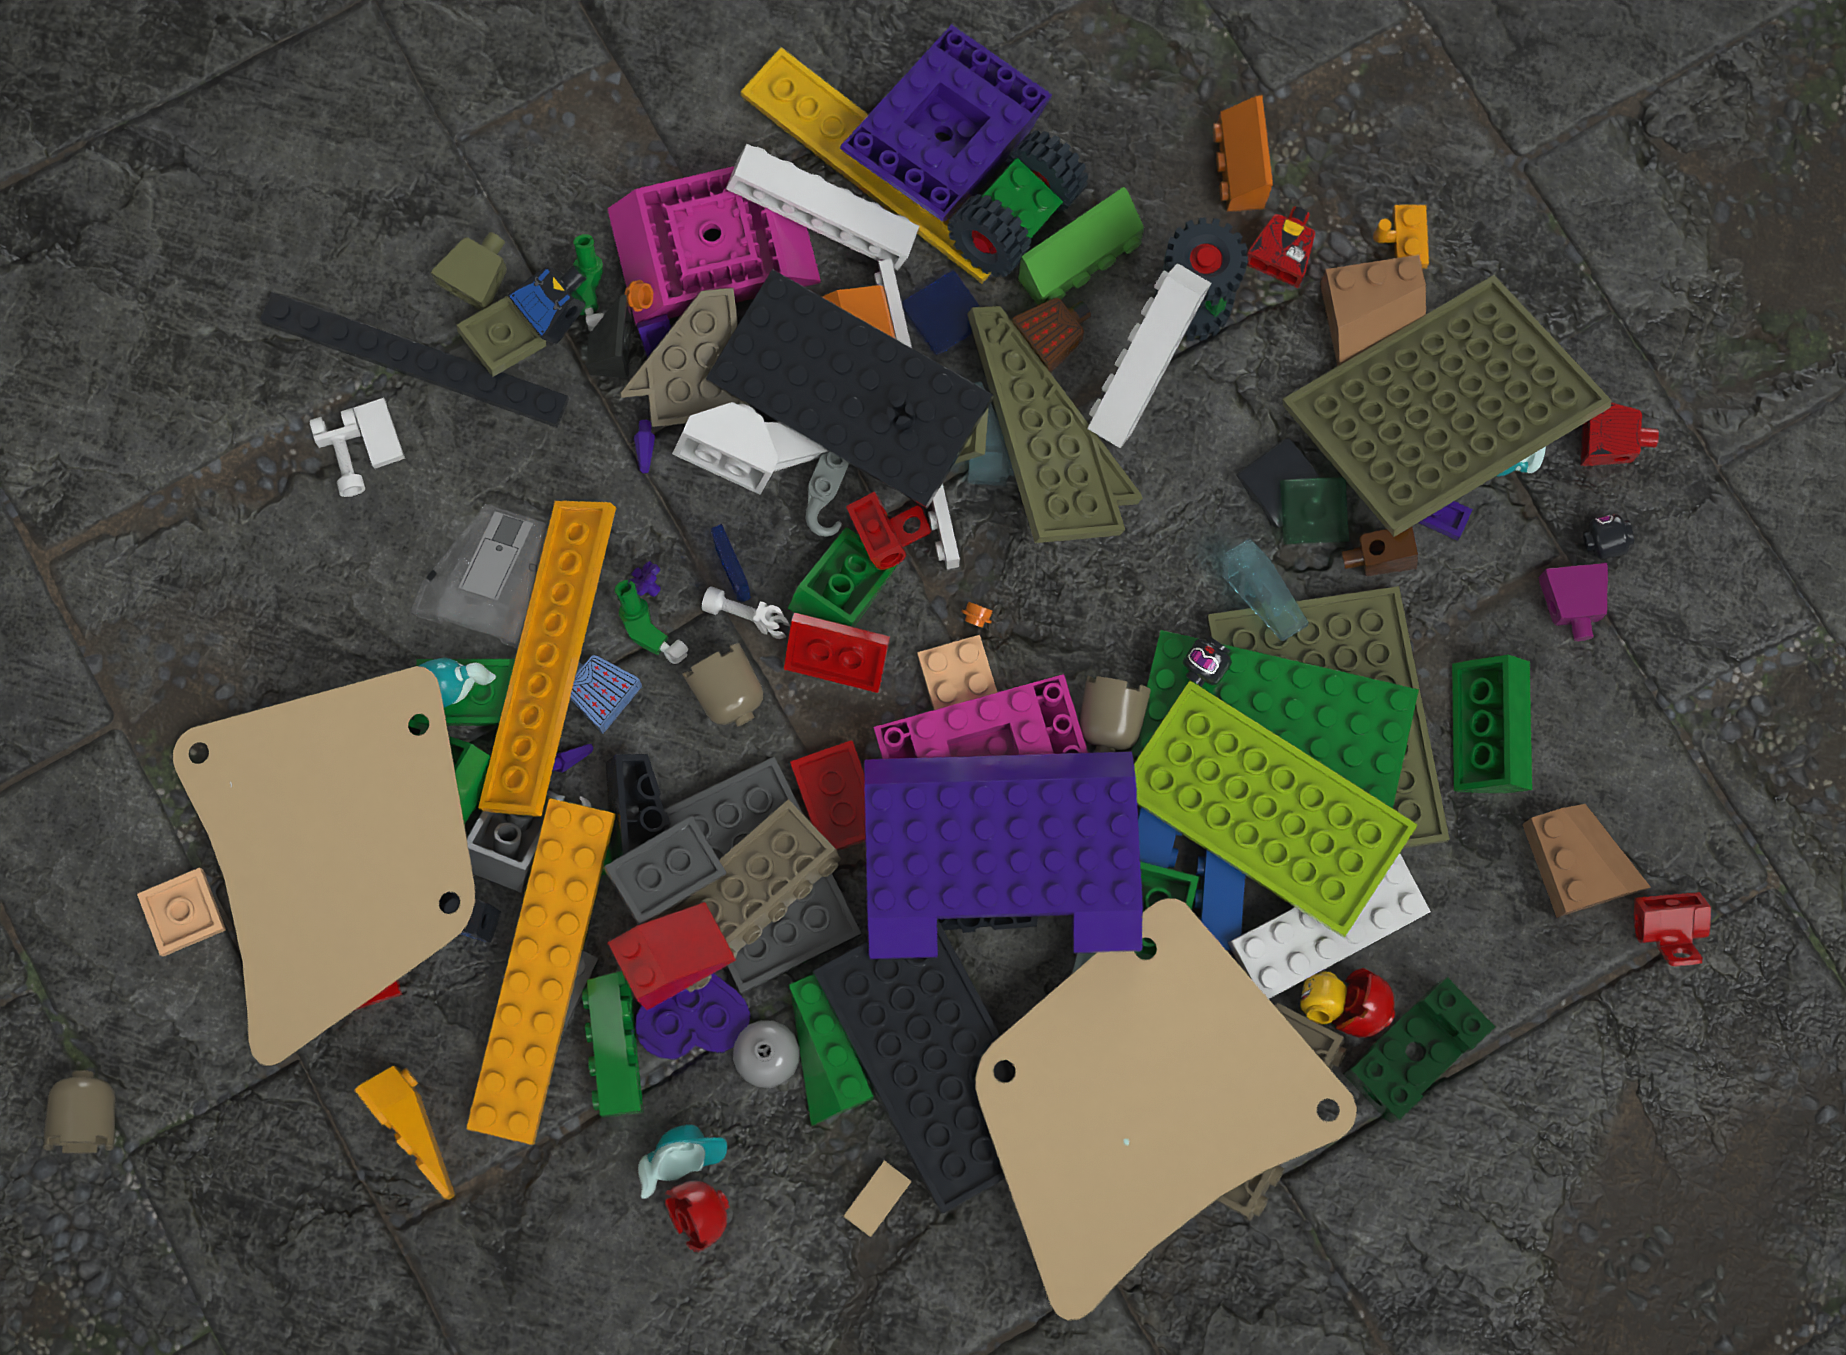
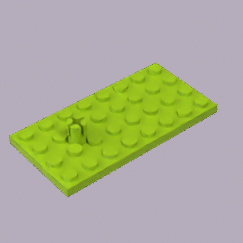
M1192 681L1188 682L1134 763L1138 806L1342 938L1346 937L1418 825Z

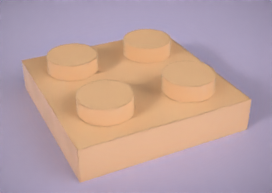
M980 635L917 652L934 710L998 693Z
M197 868L137 894L158 952L163 957L226 930L202 868Z

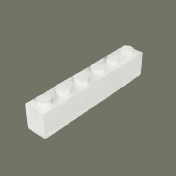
M746 144L738 157L726 187L727 190L877 261L891 259L893 268L896 270L908 258L919 226L910 222L908 218L895 215L883 209L875 202H868L855 196L848 189L832 185L818 175L809 174L797 168L793 163L782 161L768 154L764 149L753 147L749 144Z
M1178 263L1169 273L1165 270L1163 271L1154 287L1159 290L1155 299L1150 297L1142 309L1141 314L1145 316L1142 324L1137 323L1127 339L1132 342L1129 349L1124 348L1114 364L1118 367L1116 374L1113 375L1111 373L1102 387V391L1106 394L1102 400L1097 399L1089 412L1093 419L1087 429L1119 448L1123 446L1135 429L1212 283Z

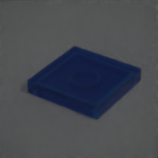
M954 269L901 302L903 310L936 356L973 333L967 314L972 307H980Z
M720 524L711 528L715 550L738 602L742 603L751 599L747 579L723 525Z

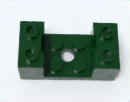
M1446 977L1437 982L1343 1075L1389 1123H1393L1403 1118L1423 1098L1421 1094L1462 1054L1473 1050L1495 1026ZM1410 1043H1417L1423 1049V1057L1419 1062L1410 1060L1406 1055V1048Z

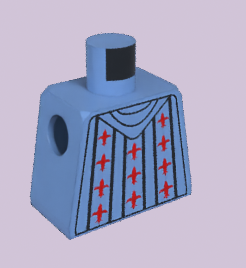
M593 655L585 665L580 662L578 663L570 699L590 722L604 734L641 689L642 684L636 676Z

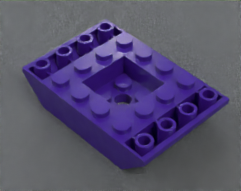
M951 24L842 143L840 149L939 220L945 221L951 219L971 196L974 197L1007 160L1008 155L1031 131L1051 99L1052 94ZM940 132L946 133L950 136L951 140L940 141L935 137V134Z

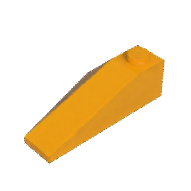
M392 1066L355 1088L356 1093L382 1125L385 1124L389 1129L393 1128L396 1131L394 1134L396 1142L410 1156L414 1154L417 1158L415 1161L416 1165L444 1199L454 1197L455 1193L419 1092L415 1089L418 1081L407 1068L401 1071L400 1068Z

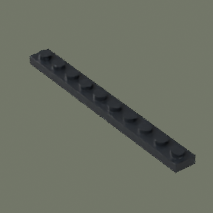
M275 292L271 293L260 318L263 325L558 428L569 401L568 395L502 372L492 377L485 366Z

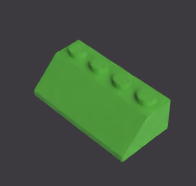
M1121 188L1022 256L1018 280L1038 306L1054 298L1062 300L1067 290L1073 286L1075 288L1083 286L1089 281L1092 273L1098 269L1101 271L1106 270L1114 264L1116 257L1124 251L1128 254L1139 247L1144 226L1126 188Z

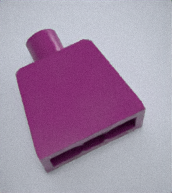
M1607 563L1545 569L1539 576V583L1554 625L1571 624L1574 641H1586L1594 638L1591 622H1598L1607 614Z

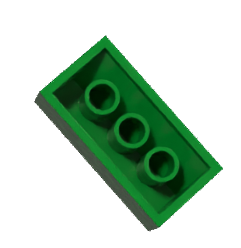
M1507 654L1452 663L1454 791L1505 794L1532 790L1530 661Z

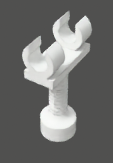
M353 408L341 411L345 427L327 432L322 417L310 420V426L317 446L321 448L331 444L334 445L342 475L337 480L339 494L343 497L355 496L365 490L362 476L354 473L345 441L362 436Z
M712 586L707 589L702 601L703 611L716 615L720 610L754 621L761 633L767 635L769 632L776 639L786 637L784 633L774 631L780 628L777 623L790 626L779 607L774 605L767 606L766 603L760 601L756 609L726 599L723 590Z

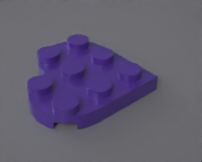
M713 973L709 983L699 990L695 989L690 993L687 989H684L649 1010L641 1006L636 1016V1033L639 1042L649 1053L661 1059L677 1060L687 1055L696 1046L707 1052L725 1053L727 1050L733 1049L738 1035L750 1024L751 1013L746 1001L734 988Z

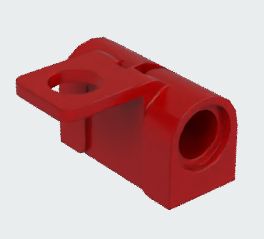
M875 491L846 506L871 561L878 569H889L901 563L906 557L903 547L930 534L932 531L920 506H914L889 519ZM911 517H916L921 522L920 528L915 533H907L903 528L905 521Z
M1700 892L1638 897L1634 899V929L1639 943L1656 942L1659 951L1670 966L1702 963L1703 958L1693 945V939L1709 936L1711 906ZM1685 953L1690 955V957L1680 958L1673 954Z

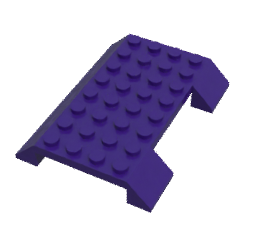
M1132 752L865 759L867 903L870 959L938 957L937 919L1073 915L1074 953L1142 951L1143 905L1136 774Z

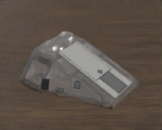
M485 504L421 583L410 613L442 624L443 620L480 631L498 637L503 644L518 649L547 535V524Z

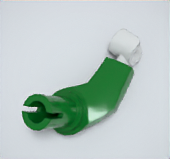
M582 234L577 236L573 242L577 255L573 265L578 266L587 276V279L576 291L586 302L585 308L580 315H586V322L591 332L604 316V313L594 314L599 309L596 289L603 273L602 259L596 256L592 236Z
M628 580L619 582L614 589L621 604L619 617L632 642L657 656L661 651L664 652L665 657L672 664L680 663L688 655L687 646L680 640H676L669 646L666 643L668 636L652 624L648 603L638 596L633 581H630V583Z

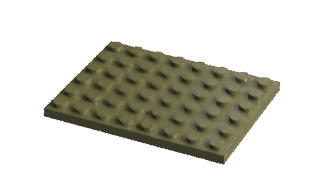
M1493 275L1283 398V406L1392 536L1395 537L1611 408V399L1500 280Z
M1399 586L1207 615L1209 636L1221 644L1419 689L1393 809L1418 824L1403 849L1443 843L1450 840Z

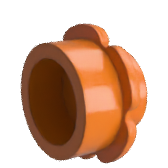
M637 280L632 281L626 288L625 295L628 298V305L633 307L635 312L648 309L652 305L653 289L650 284Z
M968 602L965 610L962 609V613L967 615L965 618L966 622L983 628L985 622L992 623L989 619L993 611L972 602Z

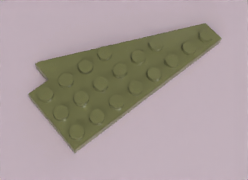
M1001 306L972 307L967 315L989 390L994 396V407L1034 543L1120 536L1125 531V527L1118 506L1138 504L1143 499L1141 493L1097 434L1087 429L1089 426L1088 422Z

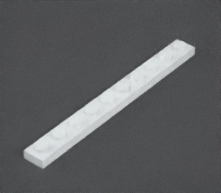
M892 260L879 261V272L874 273L876 286L881 285L884 287L896 340L912 348ZM942 484L931 502L933 511H928L931 529L938 531L940 541L935 542L938 561L944 560L947 570L959 567L960 558Z

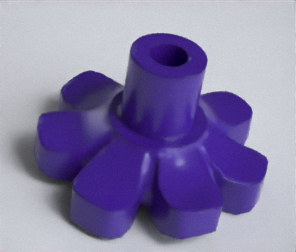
M649 561L644 564L642 570L637 567L631 573L634 578L628 582L633 581L640 596L648 593L651 597H655L661 590V587L655 583L656 575L661 569L657 564Z

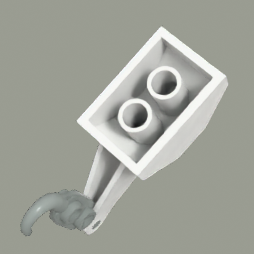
M731 402L689 417L673 451V455L758 494H761L774 471L819 458L808 484L806 523L810 530L819 536H832L839 531L842 526L840 521L836 522L833 527L825 528L818 523L817 517L820 510L835 497L848 468V462L780 423L764 422L761 415L745 404Z

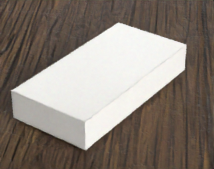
M381 398L354 407L353 409L374 469L405 459L385 399Z

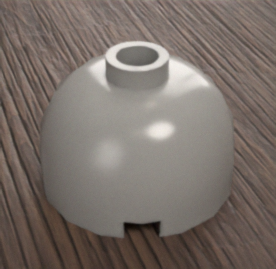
M760 1020L749 1024L738 1035L733 1047V1062L737 1072L747 1083L758 1088H773L784 1083L794 1075L799 1064L800 1048L795 1035L785 1025L776 1021ZM771 1049V1054L768 1056L767 1052ZM758 1052L764 1053L765 1058L761 1057Z

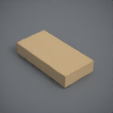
M884 1161L845 1213L844 1217L871 1237L912 1181Z

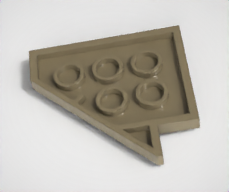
M734 288L700 291L621 390V398L648 395L651 427L687 423L691 415L731 402L746 405V403L706 380V377L738 326Z

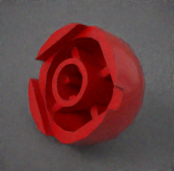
M1365 968L1357 969L1351 973L1345 980L1349 985L1347 987L1343 1014L1338 1019L1333 1020L1332 1023L1337 1025L1335 1028L1357 1038L1374 1036L1388 1027L1394 1019L1395 1000L1393 991L1387 981Z
M687 1181L666 1191V1194L671 1196L665 1200L669 1217L678 1234H681L683 1230L686 1232L690 1240L685 1242V1244L691 1250L700 1252L720 1239L726 1229L728 1220L726 1209L729 1208L728 1200L721 1190L715 1191L712 1186L702 1181Z

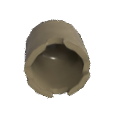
M737 643L729 647L731 651L721 656L719 652H716L692 666L691 669L693 671H687L682 674L706 715L718 725H727L735 722L737 727L751 721L755 718L752 712L763 701L762 687L741 645Z
M1087 676L1079 725L1084 740L1096 746V753L1127 750L1138 742L1150 697V688L1139 685V689L1127 687V681L1096 676V679Z
M91 1071L72 1072V1077L56 1082L49 1091L47 1099L43 1148L51 1151L53 1150V1145L63 1146L62 1153L74 1154L97 1153V1146L104 1145L107 1151L112 1150L115 1145V1093L111 1085L102 1079L93 1078L94 1073Z

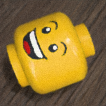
M1320 972L1314 974L1304 982L1300 1008L1307 1015L1308 1019L1318 1024L1331 1023L1343 1014L1347 988L1333 973Z

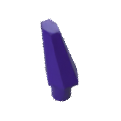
M641 420L639 422V431L634 435L641 473H649L655 435L651 433L652 427L649 420Z
M592 744L557 752L552 771L556 770V772L562 773L592 753L594 749Z

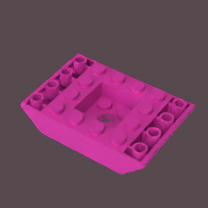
M735 166L638 188L608 208L626 287L632 281L641 280L644 283L650 284L653 289V302L648 309L635 312L633 307H631L635 324L667 314L669 319L681 316L700 291L734 288L735 303L754 299L772 269L803 287L821 283L807 227L727 190L726 187ZM708 229L719 230L721 236L718 240L710 242L704 239L703 235Z
M1064 674L874 727L882 759L1088 753Z

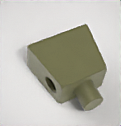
M492 232L488 233L481 245L468 237L463 238L432 270L431 275L436 285L480 311L489 307L507 270L504 260L497 255L505 244L504 240Z

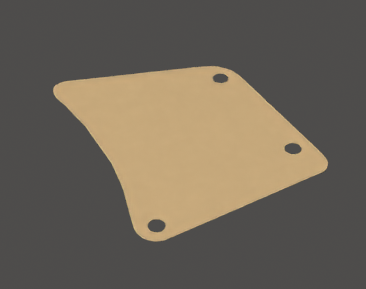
M415 666L193 727L183 733L176 742L173 750L175 770L208 833L225 879L243 961L248 1015V1040L252 1055L260 1064L267 1066L282 1062L443 948L466 927L475 904V885L441 691L437 678L428 669ZM416 714H423L429 720V728L421 736L413 735L408 728L409 720ZM197 742L205 743L209 749L208 758L201 764H195L189 758V750ZM452 891L459 896L460 906L455 913L446 914L440 910L439 900L444 893Z
M1177 899L1159 900L1143 912L1142 938L1147 937L1155 942L1157 951L1153 958L1142 960L1136 956L1134 951L1096 953L999 1037L985 1052L978 1067L976 1091L981 1109L1050 1304L1054 1311L1066 1320L1081 1319L1094 1310L1109 1291L1151 1249L1218 1197L1267 1169L1340 1139L1349 1132L1355 1122L1356 1104L1353 1095L1204 926L1186 903ZM1000 1060H1008L1016 1068L1015 1077L1008 1083L999 1082L993 1075V1068ZM1323 1099H1332L1339 1106V1115L1331 1122L1323 1121L1317 1114V1105ZM1124 1139L1129 1140L1128 1145L1124 1144Z

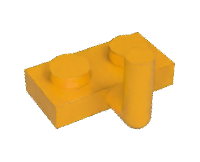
M1395 205L1393 208L1394 230H1390L1391 222L1388 219L1380 220L1373 235L1374 241L1377 243H1394L1395 258L1419 255L1422 268H1427L1429 265L1426 205Z

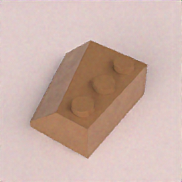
M1419 255L1326 269L1320 282L1337 366L1426 315V283Z
M1586 804L1557 809L1532 817L1522 824L1557 918L1651 888Z

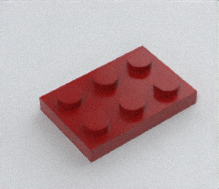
M794 613L791 621L784 670L878 693L882 682L890 636Z
M850 740L790 761L812 825L828 840L836 851L866 841L865 774L853 741Z

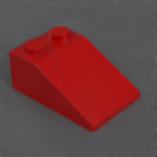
M705 902L638 925L608 942L636 999L646 1010L651 1009L736 961Z

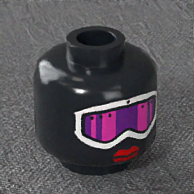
M1618 514L1592 519L1588 526L1589 532L1583 533L1586 550H1593L1595 556L1601 560L1625 555L1629 551L1630 545L1634 544V535L1630 521L1628 519L1624 520Z
M1210 636L1207 640L1197 639L1183 658V665L1189 670L1185 676L1201 687L1205 682L1210 685H1217L1232 664V660L1228 655L1231 651Z

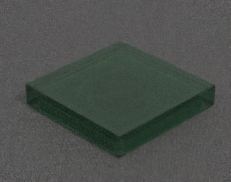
M1343 477L1280 481L1284 545L1349 542L1346 480Z

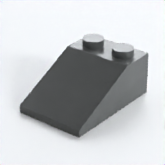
M548 790L541 817L483 811L467 838L472 873L522 893L529 881L549 798L565 801V797Z

